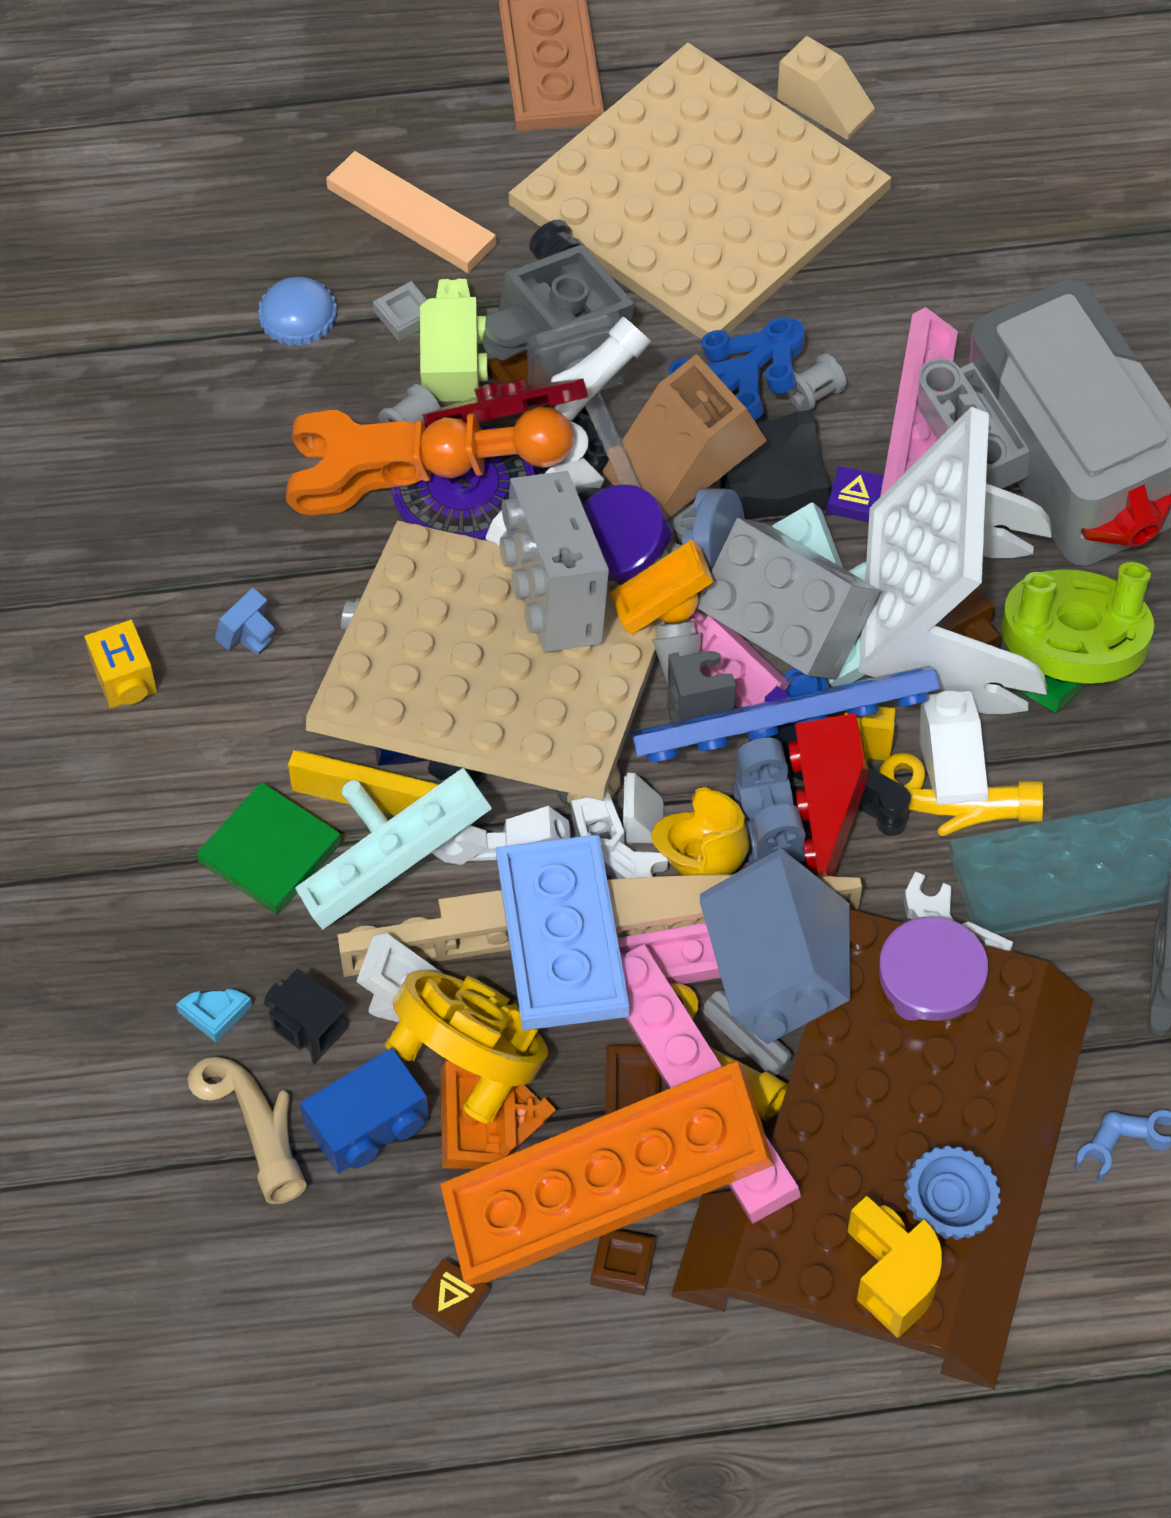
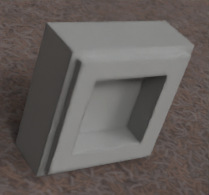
M410 281L373 301V310L394 337L401 341L420 330V306L427 301V298Z

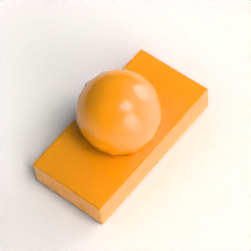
M691 539L610 593L622 627L633 635L657 618L672 624L687 621L696 611L698 592L714 581L701 548Z

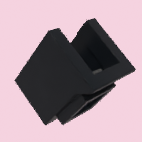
M298 968L286 980L281 979L277 981L264 998V1005L270 1009L269 1016L272 1030L299 1050L303 1047L308 1049L314 1064L349 1028V1022L340 1016L346 1009V1003Z

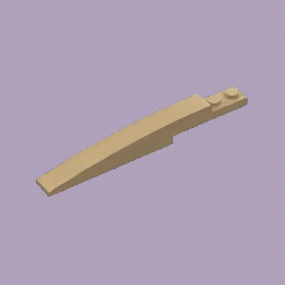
M732 875L662 876L607 880L617 938L706 923L700 905V894ZM816 876L849 903V909L859 911L862 892L860 878L831 876L820 878ZM502 891L438 899L440 918L429 920L423 917H415L405 920L399 925L380 928L360 926L354 928L349 933L337 934L344 977L359 975L372 937L384 933L392 936L428 963L510 950Z

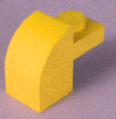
M866 1196L851 1210L848 1233L879 1262L860 1279L857 1300L889 1331L899 1338L927 1311L934 1299L942 1266L941 1247L934 1230L924 1219L910 1233H907L903 1221L891 1208L885 1205L879 1207Z

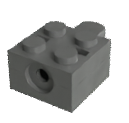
M581 244L505 272L499 312L486 317L483 346L486 352L500 360H505L530 350L545 369L552 373L582 361L599 348L611 336L609 331L622 316L631 322L635 303L586 247Z

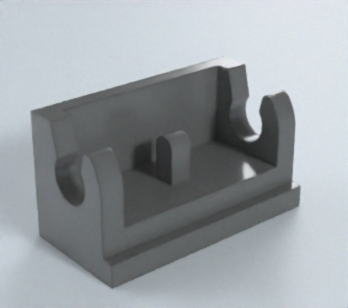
M704 651L679 656V652L668 654L667 710L671 723L734 709L736 684L733 674H716L715 676L707 677L700 672L703 666H714L720 663V653ZM692 744L688 746L679 747V749L689 748L698 745Z

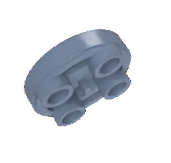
M700 488L695 497L696 515L693 528H687L683 534L682 545L692 539L701 548L710 573L736 519H745L741 500L732 489Z

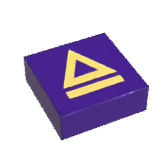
M838 466L828 499L826 513L869 522L870 507L880 498L884 475Z

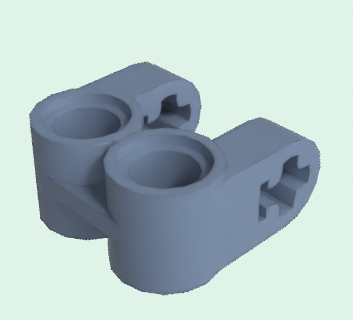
M774 738L752 740L744 744L737 753L736 775L733 777L734 801L740 806L745 816V824L749 832L750 847L747 857L750 865L779 848L783 849L797 862L804 863L805 832L799 809L793 805L792 792L787 775L788 766L782 744Z

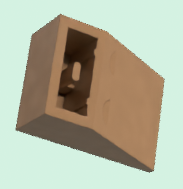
M696 354L658 384L602 472L613 486L633 485L649 492L660 504L668 520L692 501L700 488L707 489L767 440L747 408Z

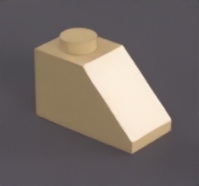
M806 36L780 61L777 99L846 140H849L875 114V107L844 58L812 38Z

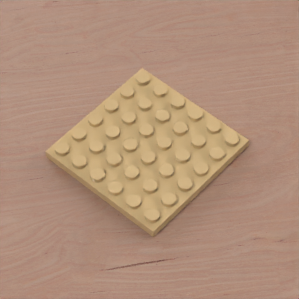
M686 43L509 192V205L540 227L552 220L560 219L565 221L572 230V236L580 239L587 250L611 277L702 340L704 335L714 330H723L727 334L734 330L888 192L891 187L892 177L690 43Z
M397 520L306 715V731L603 801L657 655L652 639H657L655 626L668 623L657 618L633 635L628 633L621 625L610 593L621 585L615 581H608L602 644L543 652L537 634H530L525 619V602L523 599L517 600L512 585L513 571L511 566L505 567L503 565L500 547L496 543Z

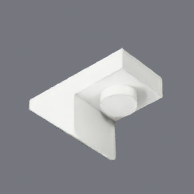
M384 933L372 937L356 982L374 994L368 1011L370 1014L399 1022L400 1019L393 1008V999L406 976L410 972L417 970L442 972L392 936Z

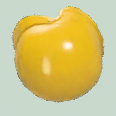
M707 787L695 790V794L692 797L693 812L672 814L656 822L651 831L653 845L667 858L674 870L682 876L731 875L742 865L749 851V832L740 806L729 796Z

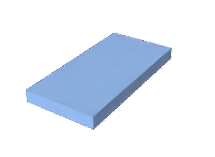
M599 834L496 847V858L522 1031L630 1017L627 990Z

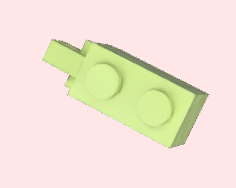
M467 279L439 280L436 298H429L420 306L421 386L425 387L435 397L437 402L464 401L476 397L474 388L479 387V381H488L487 353H478V344H483L486 316H477L476 297H470Z

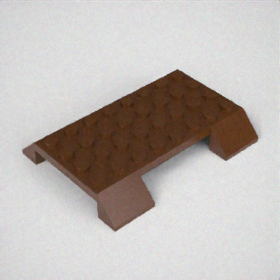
M849 909L850 1001L806 1024L770 1142L799 1187L801 1197L752 1224L732 1191L703 1194L671 1297L725 1312L728 1299L732 1297L944 1358L940 1374L995 1390L1093 999L1048 961L982 944L988 960V975L984 991L975 1009L957 1017L940 1021L904 1019L897 1014L895 1005L886 996L879 979V961L882 947L888 936L904 923ZM945 1146H950L952 1149L961 1147L963 1151H972L975 1157H981L984 1160L983 1163L991 1167L992 1175L997 1177L996 1185L1000 1188L998 1198L1001 1200L997 1206L998 1214L992 1217L993 1222L985 1227L984 1231L979 1234L975 1233L971 1238L963 1237L960 1240H955L953 1237L944 1239L941 1235H936L942 1252V1266L934 1299L927 1311L906 1332L897 1338L857 1300L860 1279L879 1261L848 1233L851 1210L868 1196L879 1207L885 1205L891 1208L903 1221L906 1228L905 1231L910 1233L920 1223V1221L913 1218L912 1210H909L907 1207L908 1200L904 1197V1193L907 1191L904 1182L908 1180L907 1172L913 1168L912 1164L917 1159H920V1156L925 1152L930 1153L934 1148L942 1149Z

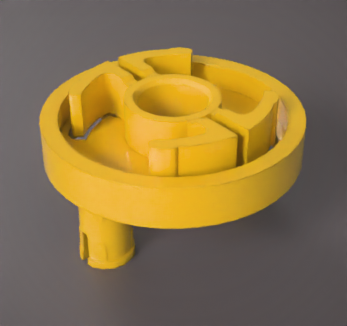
M413 971L406 976L393 999V1008L400 1020L391 1036L387 1038L385 1047L388 1050L392 1048L397 1056L403 1060L415 1061L417 1053L424 1043L450 1062L481 1076L469 1098L465 1100L463 1109L471 1117L482 1123L489 1124L494 1122L497 1112L512 1087L531 1083L548 1056L547 1046L537 1032L538 1029L522 1031L519 1007L516 1004L507 1005L510 999L473 977L466 976L465 980L462 981L434 971Z

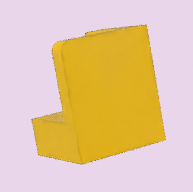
M878 706V712L859 716L858 719L862 727L866 759L885 761L891 754L895 726V708Z

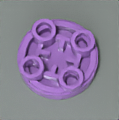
M942 917L916 918L897 927L886 939L879 961V979L886 996L895 1005L897 1014L904 1019L913 1021L918 1019L930 1021L947 1020L972 1011L979 1003L988 975L987 955L979 939L965 926Z

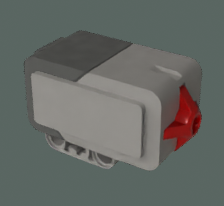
M1072 279L1063 280L977 319L972 326L970 364L959 368L955 362L938 358L930 360L921 368L919 373L918 406L937 439L956 422V414L958 420L970 407L989 413L987 460L994 463L987 464L986 483L1002 489L1017 482L1026 498L1041 506L1049 516L1052 539L1069 562L1082 566L1091 565L1129 547L1142 545L1150 541L1157 534L1171 528V407L1137 360V357L1091 289L1085 283ZM942 388L945 391H935L933 389Z

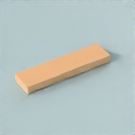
M356 151L326 178L327 189L466 273H469L496 246V235Z

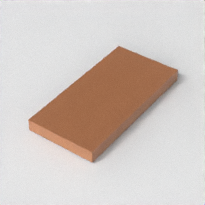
M498 0L516 131L590 125L604 113L586 0Z

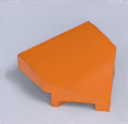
M445 1061L440 1069L442 1168L477 1169L513 1154L555 1113L556 1109L545 1098L540 1101L525 1085L513 1086L497 1112L494 1122L489 1124L482 1123L471 1117L463 1109L465 1100L469 1098L481 1076L467 1071L450 1061Z

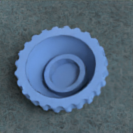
M289 277L274 284L262 296L258 310L260 326L264 328L265 334H269L272 340H278L280 344L286 343L288 346L294 344L297 346L309 345L313 341L321 340L322 336L328 334V330L333 329V322H336L337 305L335 297L331 295L329 289L325 288L324 284H320L316 280L307 277Z
M945 1146L942 1149L934 1148L930 1153L925 1152L920 1156V1159H917L912 1164L913 1168L907 1172L908 1180L904 1182V1186L907 1189L904 1197L908 1200L907 1207L909 1210H912L913 1218L920 1222L924 1219L934 1230L935 1234L941 1235L944 1239L953 1237L955 1240H960L963 1237L971 1238L975 1233H981L985 1230V1227L993 1222L992 1217L998 1214L997 1206L1001 1202L998 1198L1000 1188L996 1185L997 1177L992 1175L991 1167L985 1165L981 1157H975L972 1151H963L961 1147L952 1149L950 1146Z

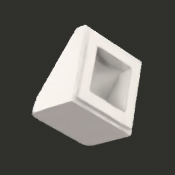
M627 773V776H624V839H626V843H653L651 831L656 822L663 818V799L638 775Z

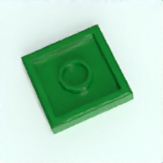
M260 782L200 848L196 855L200 864L278 915L298 893L295 887L315 874L342 843L339 832Z

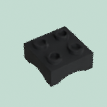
M813 410L797 411L779 419L755 422L767 441L723 475L725 489H732L738 494L743 506L745 519L792 514L812 502L821 510H827L829 485L819 452Z

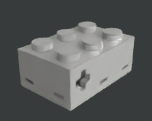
M561 471L510 478L509 499L502 501V517L507 534L506 537L500 538L499 547L503 565L505 567L511 566L513 571L512 585L517 600L523 599L525 602V619L529 633L537 634L543 652L602 644L609 569L569 472Z
M737 518L711 571L714 582L702 590L698 598L697 608L807 676L837 679L881 590L766 523Z

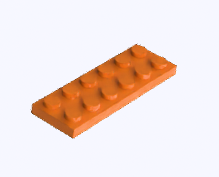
M735 1061L441 1183L440 1186L463 1281L468 1285L490 1282L774 1166V1162L745 1068L738 1061Z

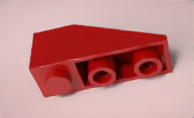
M856 713L796 723L797 741L789 742L793 771H802L805 787L804 790L796 791L799 813L802 821L810 820L812 839L804 840L807 867L809 871L817 870L820 878L834 877L869 778L862 727Z

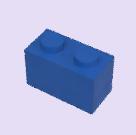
M392 1048L300 1102L304 1126L337 1174L350 1167L356 1169L368 1164L376 1157L379 1149L396 1139L401 1141L412 1137L420 1131L425 1121L429 1119L427 1096Z

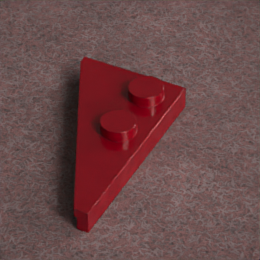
M525 378L505 383L497 381L474 388L476 397L422 415L426 428L444 417L461 419L467 423L468 414H475L478 422L526 412L529 410L528 406L550 403V406L581 400L587 398L588 393L583 378L527 385Z

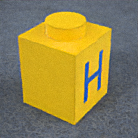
M132 619L84 636L91 664L110 709L123 704H135L146 696L157 693L151 664Z

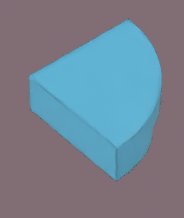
M226 989L225 991L205 993L198 991L191 993L180 1000L176 1006L179 1014L217 1043L252 1007L251 998L233 989Z

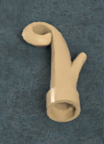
M220 1057L205 1058L198 1062L190 1070L187 1079L189 1089L195 1096L211 1101L221 1099L233 1090L235 1091L259 1168L257 1180L266 1202L269 1204H282L300 1196L307 1185L290 1148L288 1134L289 1093L284 1090L279 1092L272 1112L266 1097L256 1081L241 1065L230 1059ZM210 1077H220L223 1079L217 1084L205 1082Z

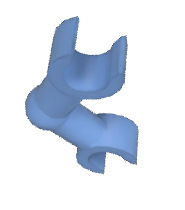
M1158 1110L1152 1113L1149 1118L1124 1115L1115 1111L1108 1112L1103 1117L1101 1126L1092 1143L1084 1145L1078 1151L1074 1162V1171L1079 1169L1084 1159L1088 1157L1096 1158L1102 1165L1096 1182L1103 1181L1111 1168V1152L1120 1136L1145 1139L1149 1146L1160 1151L1170 1149L1171 1137L1159 1135L1155 1131L1154 1126L1160 1124L1171 1126V1112Z

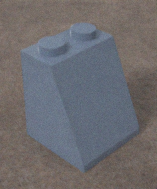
M779 848L700 894V905L732 1018L763 1042L769 1044L850 1001L849 903L783 849Z

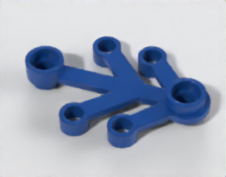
M781 317L770 321L761 332L729 338L728 334L723 330L711 331L704 335L701 345L706 358L710 361H720L727 358L730 354L751 351L745 357L710 363L707 366L731 392L739 386V393L736 397L747 408L752 418L756 420L764 411L759 396V368L772 358L773 364L765 371L769 389L774 393H785L791 390L797 381L792 367V358L802 351L806 333L800 321ZM681 358L674 361L669 366V375L690 358Z

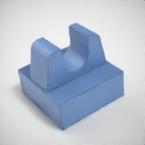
M251 588L219 619L215 640L229 652L240 642L258 655L272 642L269 636L275 631L274 627L263 617L267 599L254 588Z

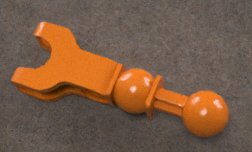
M542 406L525 412L516 421L514 427L489 430L481 429L475 414L467 415V423L461 419L444 417L433 422L427 428L422 420L416 421V423L395 421L360 425L353 422L347 414L338 410L303 414L298 416L293 422L292 441L306 457L323 459L315 467L293 473L290 476L286 488V502L292 509L303 515L341 513L356 504L362 495L371 490L415 484L420 480L424 482L430 481L431 472L438 477L456 478L464 475L473 467L476 476L484 475V461L486 457L519 454L531 466L548 468L560 463L570 453L574 442L572 424L555 408Z

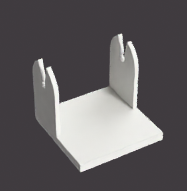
M970 407L870 507L865 581L881 591L862 627L859 672L875 678L931 666L936 669L940 689L927 692L928 695L939 694L944 691H971L977 712L984 714H1010L1028 711V702L999 685L989 683L996 682L1004 687L1047 695L1045 675L1040 668L1022 656L935 625L982 583L983 556L990 558H1016L1033 554L1034 546L1004 528H996L994 526L1004 525L1009 527L1010 530L1052 538V528L1049 516L1041 506L1027 498L986 483L989 413Z

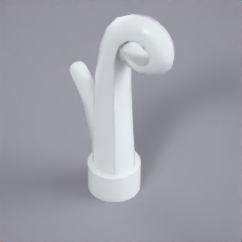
M623 316L609 331L611 336L599 348L575 366L551 378V382L583 378L588 393L587 398L555 406V409L561 412L572 424L574 435L571 451L560 463L568 461L577 462L584 455L588 447L586 432L581 426L571 421L612 377L634 356L638 358L652 342Z

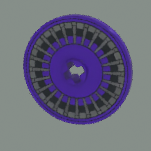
M479 424L482 430L495 429L490 426ZM519 454L486 457L484 461V475L476 476L473 467L464 475L456 478L438 477L431 472L430 481L424 482L420 480L415 484L392 487V496L398 513L406 523L487 541L485 537L492 520L502 510V501L509 499L510 478L535 475L533 466L523 460ZM459 479H464V481L467 484H471V486L463 488L460 483H456V481Z

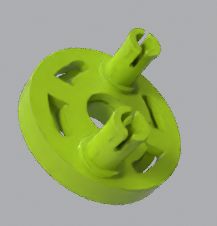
M1126 562L1120 565L1118 569L1117 581L1100 574L1081 570L1062 569L1029 573L1011 589L1006 598L1001 623L1003 639L1013 654L1022 656L1035 663L1044 675L1055 679L1093 684L1110 682L1126 677L1144 663L1152 641L1154 620L1149 607L1144 602L1151 572H1148V568L1141 563ZM1126 637H1127V638H1130V639H1133L1132 641L1126 639L1122 644L1118 645L1117 647H1114V648H1112V649H1109V647H1112V646H1114V645H1117V644L1120 643L1122 640H1124Z

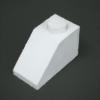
M944 691L939 694H929V700L922 702L920 708V747L937 805L988 801L981 722L972 692Z

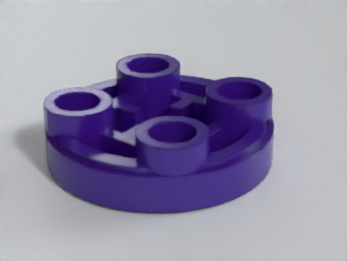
M633 485L611 486L597 492L582 505L609 569L608 581H615L617 584L622 585L654 564L662 553L664 546L671 540L672 530L667 522L664 510L649 492Z

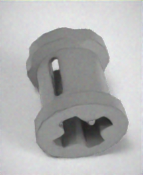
M823 353L817 357L815 364L799 374L794 372L797 380L796 385L786 393L798 410H812L815 407L816 401L831 392L839 394L844 391L847 385L846 376L836 360L831 355Z
M414 384L407 389V396L393 408H384L379 412L378 418L380 423L395 421L416 423V421L422 420L425 424L422 414L440 409V406L435 397L425 387Z

